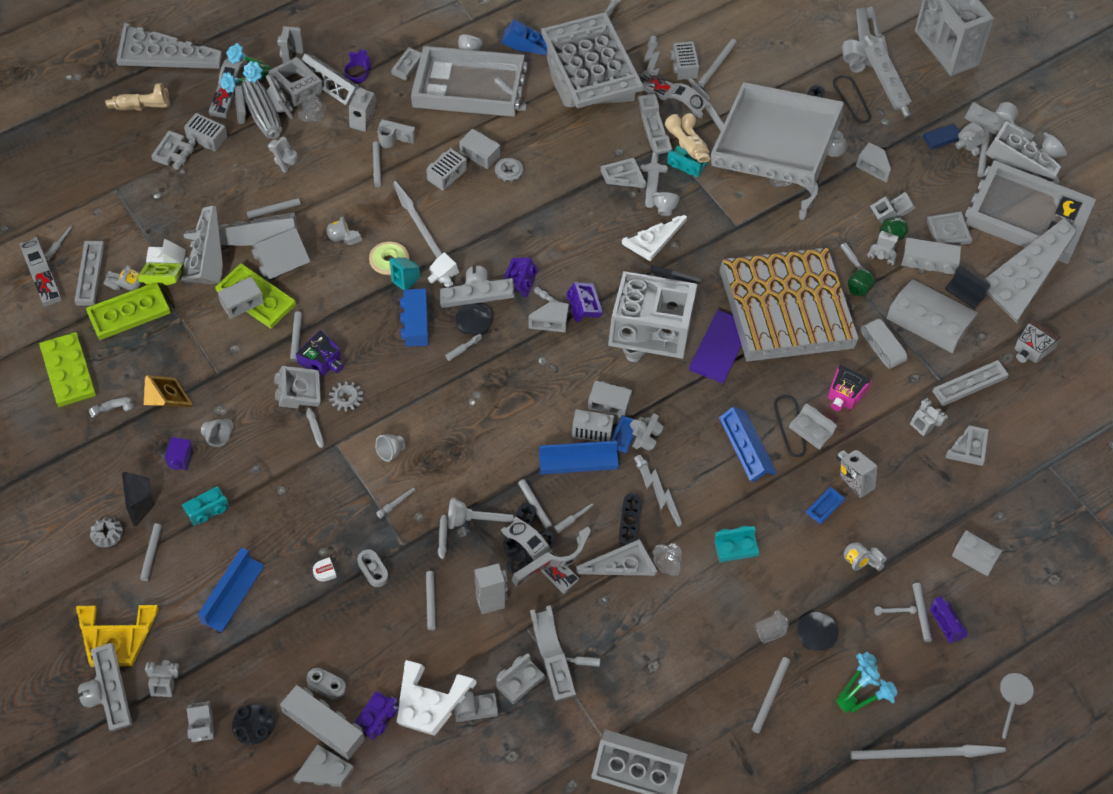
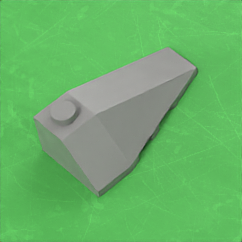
M1005 121L985 154L1005 165L1054 179L1061 166L1046 152H1041L1037 149V144L1034 141L1030 142L1025 138V133L1021 129Z
M209 206L202 209L196 227L198 234L195 240L191 241L190 247H192L190 257L185 259L181 281L216 284L220 283L222 278L223 263L217 211L215 206Z

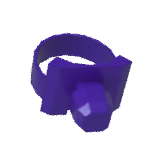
M361 49L358 53L349 52L350 62L344 68V75L355 84L362 83L368 78V70L371 69L367 50ZM357 65L364 67L366 73L358 78H352L346 74L348 69Z

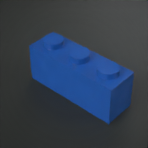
M426 289L404 290V297H400V306L404 308V313H401V324H404V328H401V340L405 339L406 347L428 346Z

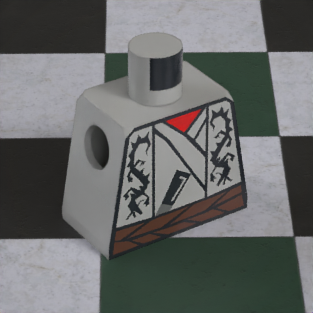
M1030 318L1016 343L1015 350L1019 352L1016 358L1022 363H1025L1028 359L1038 363L1057 347L1061 337Z

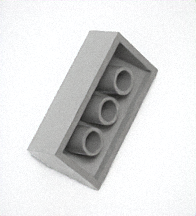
M605 730L600 741L591 778L642 794H677L688 754Z

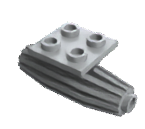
M269 75L266 76L270 84L268 90L263 87L258 79L254 83L247 81V78H245L241 85L245 102L255 123L267 138L275 139L279 137L282 128L278 112H286L288 117L293 119L291 113L293 108L286 100L285 92L280 88L277 80H272Z

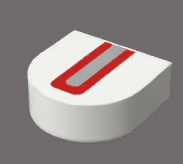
M330 558L318 561L314 565L313 574L318 581L324 582L337 578Z

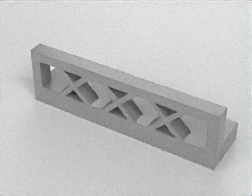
M304 54L301 61L304 64H309L310 70L314 74L322 73V84L324 83L322 90L348 106L356 90L361 87L315 56ZM298 68L295 72L306 77ZM333 80L336 89L330 90L328 82ZM346 89L349 91L346 99L342 98L340 90Z

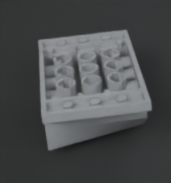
M606 12L541 29V34L547 45V60L552 81L564 106L581 108L592 104L635 101L636 92L643 91V84Z

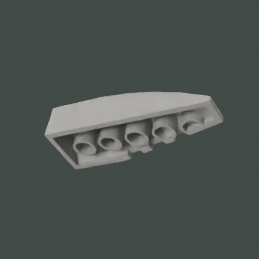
M295 212L255 218L248 224L247 222L239 221L234 223L232 227H229V224L218 226L220 245L236 246L254 245L292 228L297 229ZM196 230L185 231L184 238L195 240L198 232Z

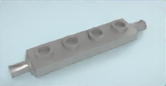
M871 34L866 35L864 39L868 46L864 51L894 110L901 109L904 118L911 116L907 107L911 99L882 42L874 43Z

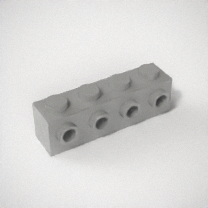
M296 685L281 702L282 712L349 760L364 742L362 728L355 723L350 724L347 722L346 717L339 711L334 712L329 709L330 706L324 700L320 699L318 701L315 699L313 693L304 687L302 689Z

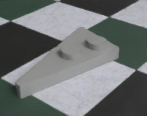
M640 539L576 566L578 574L657 575V570Z

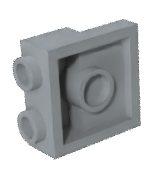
M281 366L274 378V383L278 384L275 400L279 401V406L298 408L299 405L318 407L320 405L319 370Z

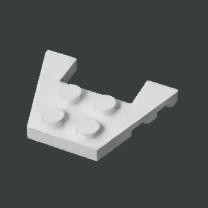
M406 660L397 723L401 726L435 736L452 715L451 711L457 703H461L465 699L464 695L469 688L473 689L476 685V681L473 678L457 674L449 694L420 687L417 685L425 667L422 664Z

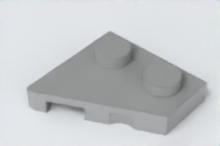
M634 158L601 166V173L606 184L639 188L646 187V182Z
M969 425L963 435L957 439L954 446L947 451L945 458L983 466L989 429Z
M317 745L294 777V781L296 783L312 782L314 785L329 784L342 787L354 768L351 764Z

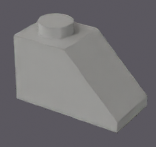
M869 142L859 154L856 167L887 183L891 167L885 150Z
M549 302L529 315V329L566 333L569 304Z

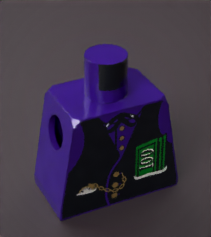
M321 330L296 352L299 365L307 369L319 370L320 375H325L330 369L339 373L344 367V364L340 362V349Z

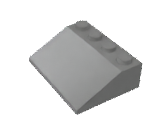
M912 279L891 304L886 319L953 353L977 317L978 312Z

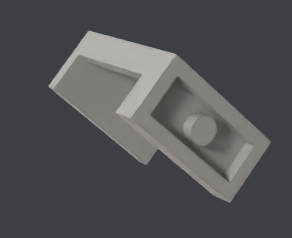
M297 57L269 70L271 79H276L279 86L290 96V104L293 107L322 93V80ZM297 68L306 76L294 83H290L286 79L297 73L295 72Z

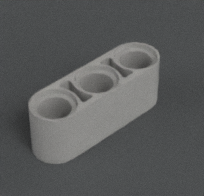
M875 319L861 327L862 335L887 368L891 369L907 361L905 350L881 319Z

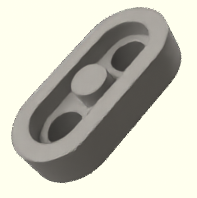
M372 550L362 551L358 555V565L369 583L374 587L385 585L388 581V572L378 555ZM366 561H371L370 564H365ZM376 576H381V577H382V578L379 579V580H376V579H375Z
M321 668L310 670L306 676L310 689L332 700L341 699L346 693L345 682ZM317 675L320 676L318 680L313 679ZM333 685H338L337 689H332L331 687Z

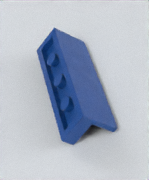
M732 407L719 417L749 480L755 482L766 473L775 475L777 472L747 412Z
M617 441L539 446L540 474L618 469Z
M241 547L198 613L201 623L219 632L224 631L264 568L262 563L250 558L248 550Z

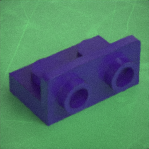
M512 258L504 279L512 278L514 291H519L523 297H527L537 275L538 268L531 258Z
M574 282L566 295L575 322H580L584 316L600 318L603 311L594 285L591 283Z
M942 596L934 599L930 611L949 644L966 638L968 633L949 601L945 602Z
M375 691L354 723L362 728L365 736L375 741L378 735L381 736L384 733L389 718H393L398 711L397 699L394 697L389 699Z

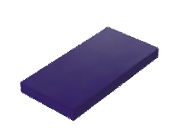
M717 310L689 366L690 371L724 384L742 347L732 315Z

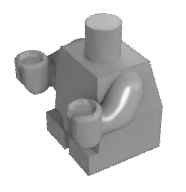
M975 122L965 126L958 134L960 141L955 143L958 149L964 147L966 150L971 151L974 156L980 154L977 146L987 142L986 136H984V129Z
M881 231L877 244L871 245L867 257L870 258L871 256V259H873L877 255L879 259L886 258L888 259V264L894 265L897 256L895 247L899 236Z
M928 398L921 401L920 410L915 413L910 422V425L923 437L930 433L935 426H941L948 418L947 415L944 416L945 413H942L941 409L937 408L935 410L932 406H929L931 405V400L928 401Z
M164 660L162 665L156 666L153 662L151 664L149 662L146 663L145 671L148 677H150L148 685L151 696L172 697L174 679L179 675V665L177 663L173 665V663Z

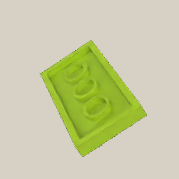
M240 263L215 286L216 291L220 292L224 288L239 283L241 280L252 277L262 292L264 303L246 312L272 329L296 306V301Z
M157 283L143 286L86 308L99 340L170 314L169 307Z
M76 332L39 343L58 408L96 396Z

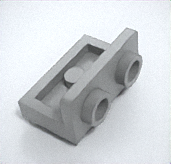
M283 26L282 34L278 36V46H281L280 58H283V63L291 60L293 53L302 54L304 51L301 29L298 27Z

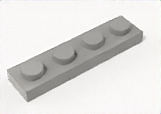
M84 241L75 295L76 306L95 305L104 250L103 241Z
M997 360L934 387L933 393L942 406H945L1005 380L1009 374Z

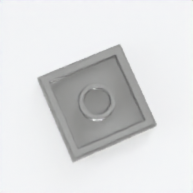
M962 212L927 217L926 222L934 242L956 246L971 244L972 237Z

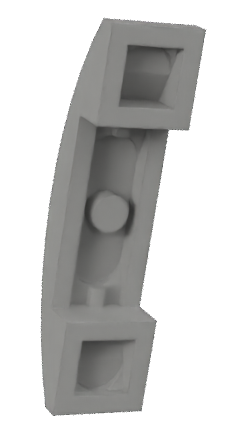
M656 95L638 96L645 132L653 152L661 154L672 151L668 135L666 136L659 114V104Z

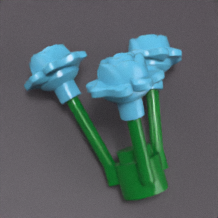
M238 43L235 46L229 47L227 51L228 61L232 62V64L239 62L240 59L250 61L248 65L244 66L245 71L243 72L247 81L255 83L257 79L261 80V78H266L269 75L271 67L263 64V61H257L245 56L242 52L243 47ZM230 72L223 73L220 84L222 89L230 93L234 92L235 85H238L245 78L238 79L231 76Z
M868 652L864 654L859 653L856 658L860 665L857 668L856 674L837 696L838 699L835 700L846 714L849 711L854 713L859 708L877 699L885 698L895 703L894 697L897 695V689L891 681L886 682L881 679L879 683L880 674L877 671V659ZM862 675V678L858 681L859 684L850 692L851 687L859 676ZM868 683L876 686L881 684L880 690L875 692L874 696L855 704L858 700L854 695L862 687H865Z

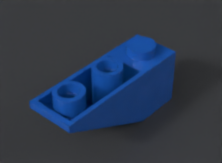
M513 20L505 29L501 43L516 51L547 55V45L542 34L516 20Z

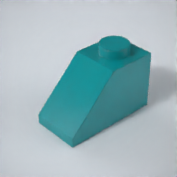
M406 257L391 258L389 260L392 282L402 290H407L420 279V268L416 262H411Z

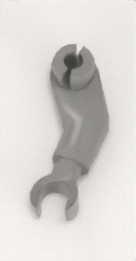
M128 397L112 399L102 403L101 406L95 405L91 407L89 413L91 417H95L102 411L107 412L123 406L124 411H128L134 408V405Z

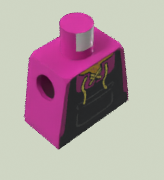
M839 364L828 398L833 401L831 408L835 411H841L843 406L853 409L869 391L872 380Z

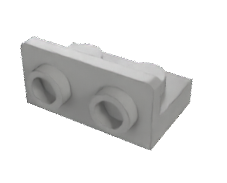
M805 404L802 411L790 423L789 428L820 450L833 436L837 425L831 419L819 413L816 408Z
M527 653L523 657L519 656L508 670L504 669L498 674L496 687L514 705L544 679V674L530 661V655Z

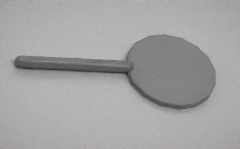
M1008 674L1000 683L1002 696L1011 703L1002 734L1003 739L1007 736L1015 704H1025L1033 696V685L1022 674Z

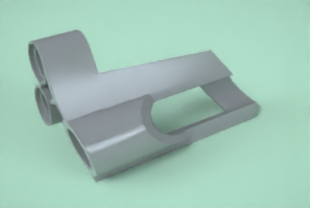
M873 6L866 9L865 7L856 9L859 41L846 40L842 45L844 61L849 63L852 72H861L865 69L866 65L873 67L864 51L868 46L864 37L870 34L868 19L872 18L876 36L871 35L874 43L882 42L888 54L886 39L879 31L876 11Z

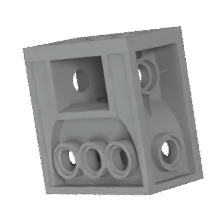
M923 0L915 32L948 74L953 76L979 66L994 18L979 0Z
M623 271L612 313L608 346L683 359L693 314L697 284ZM675 302L678 306H670L668 303ZM662 329H668V330H671L672 332H671V333H664V332L662 331Z

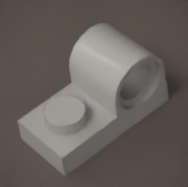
M381 119L377 131L381 147L390 148L395 144L396 140L414 144L416 139L415 127Z
M467 691L464 695L465 699L454 707L456 722L498 716L495 693L473 696L472 692Z

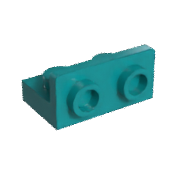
M677 145L674 151L668 153L667 164L689 175L699 177L708 162H698L684 148Z
M217 486L182 504V507L193 526L206 522L216 514L223 513L229 508L227 498L223 496Z
M741 526L738 529L732 530L722 529L715 533L714 544L719 563L759 556V549L755 539V526Z

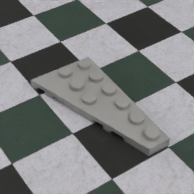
M124 23L116 61L117 65L220 69L222 54L219 50L205 46H194L192 42L186 41L184 43L178 41V38L158 32L150 33L144 31V28L130 27V24Z
M1062 219L984 279L985 282L991 285L988 295L1016 323H1018L1021 315L1026 311L1029 303L1049 276L1050 271L1057 264L1060 256L1076 235L1077 230L1065 219Z

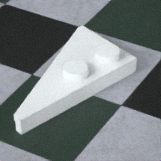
M678 216L667 224L663 225V223L650 227L648 230L640 231L637 236L630 239L626 237L622 240V245L651 261L686 222L687 216Z

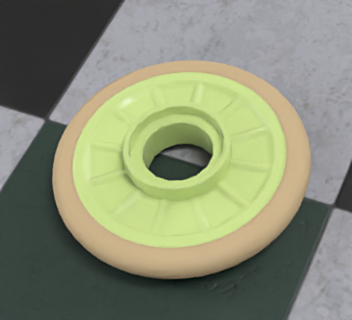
M390 241L378 244L369 255L371 267L376 272L384 275H391L390 261L384 259L386 256L391 255L394 258L406 257L409 259V253L403 245Z

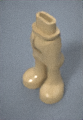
M162 83L155 84L154 92L151 94H122L113 96V99L106 100V106L109 109L115 108L121 111L132 109L141 111L144 106L165 108L169 107L170 104L168 90L163 87Z
M691 113L686 114L682 119L676 114L669 116L666 119L665 126L670 133L679 139L680 146L693 159H697L698 162L710 161L711 157L709 156L706 143L693 130L696 125L695 116Z

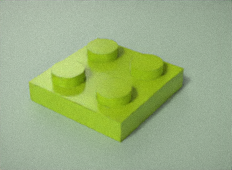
M147 262L138 275L139 282H145V284L149 285L155 283L172 285L181 276L184 264Z

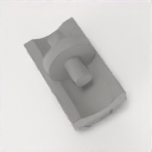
M281 137L278 141L273 140L268 145L269 150L275 155V163L280 166L282 172L286 173L289 167L297 162L298 155L295 150H291L285 137Z
M654 413L651 418L644 419L640 417L639 420L631 421L632 434L636 436L632 447L635 449L642 447L648 451L655 447L656 440L650 437V434L652 433L657 436L664 427L657 421L658 415Z

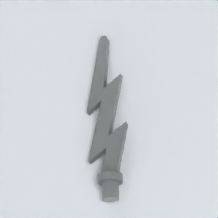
M651 36L643 63L650 61L646 71L658 76L660 68L655 70L654 68L661 51L654 53L658 47L656 36Z
M637 455L634 459L638 470L641 471L646 488L648 489L652 483L661 510L666 502L677 526L680 527L682 522L669 489L664 494L656 469L650 474L647 460H644L641 455Z

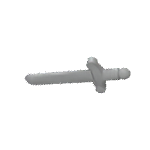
M654 152L652 153L651 163L640 166L642 172H648L645 205L649 208L655 205L652 193L657 192L659 173H666L668 171L666 165L658 164L659 154Z

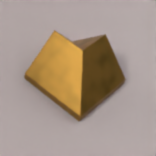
M152 375L145 377L144 405L188 408L193 406L176 378Z

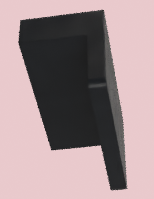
M959 266L953 279L945 287V290L973 309H976L987 296L991 285L962 266Z

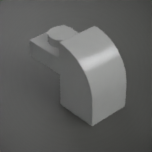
M906 192L892 201H889L885 196L870 206L881 224L885 219L901 218L915 209Z
M210 701L188 704V739L191 738L192 742L213 739L214 730Z

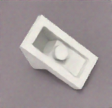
M164 239L163 247H148L146 263L184 264L186 250Z

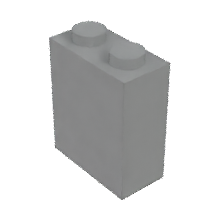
M296 228L252 245L254 248L252 254L255 260H259L261 264L259 267L260 272L267 279L274 278L310 262Z

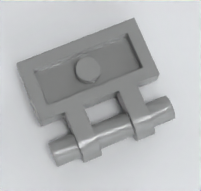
M168 131L152 154V160L165 165H169L171 161H174L173 168L179 170L186 163L187 156L194 151L196 142L189 140L188 143H185L183 135ZM179 149L183 150L180 155L176 154Z

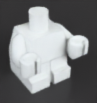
M444 252L430 266L431 275L427 279L431 284L438 280L440 283H444L445 287H452L454 284L450 278L454 275L456 276L459 270L456 263Z

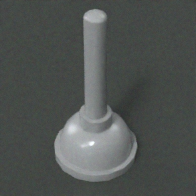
M452 497L448 511V528L453 529L454 527L461 526L465 523V520L470 521L471 519L513 522L514 516L512 514L472 511V509L466 508L464 502L456 500V497Z

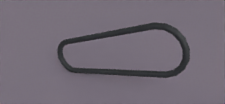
M845 75L835 77L833 87L854 118L860 123L869 122L871 114L852 78ZM847 78L852 82L869 116L867 120L863 121L857 118L836 87L835 81L837 79Z
M782 395L776 398L774 401V410L777 416V420L788 453L793 457H801L806 452L805 440L803 437H801L803 445V452L801 454H793L790 451L785 436V432L780 420V416L776 407V403L778 400L782 398H789L794 402L798 416V403L793 397L789 395Z

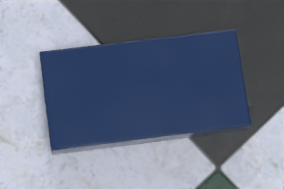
M951 124L924 133L923 139L932 150L960 141L958 136L960 131L955 124Z

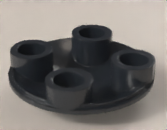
M480 303L462 306L455 316L456 325L463 334H485L488 332L493 320L491 311Z
M812 612L801 618L798 623L797 633L804 648L821 651L834 646L838 638V627L830 616L820 612Z
M261 704L239 707L232 722L234 736L241 743L247 745H255L265 741L274 729V716L267 706Z

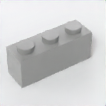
M906 238L901 266L955 274L960 262L961 246Z
M499 563L474 570L476 599L481 615L504 609L505 600H508L505 570L501 571Z

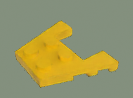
M139 605L137 625L95 626L96 607L76 606L90 666L95 667L91 649L109 643L114 644L119 666H133L158 614V605Z

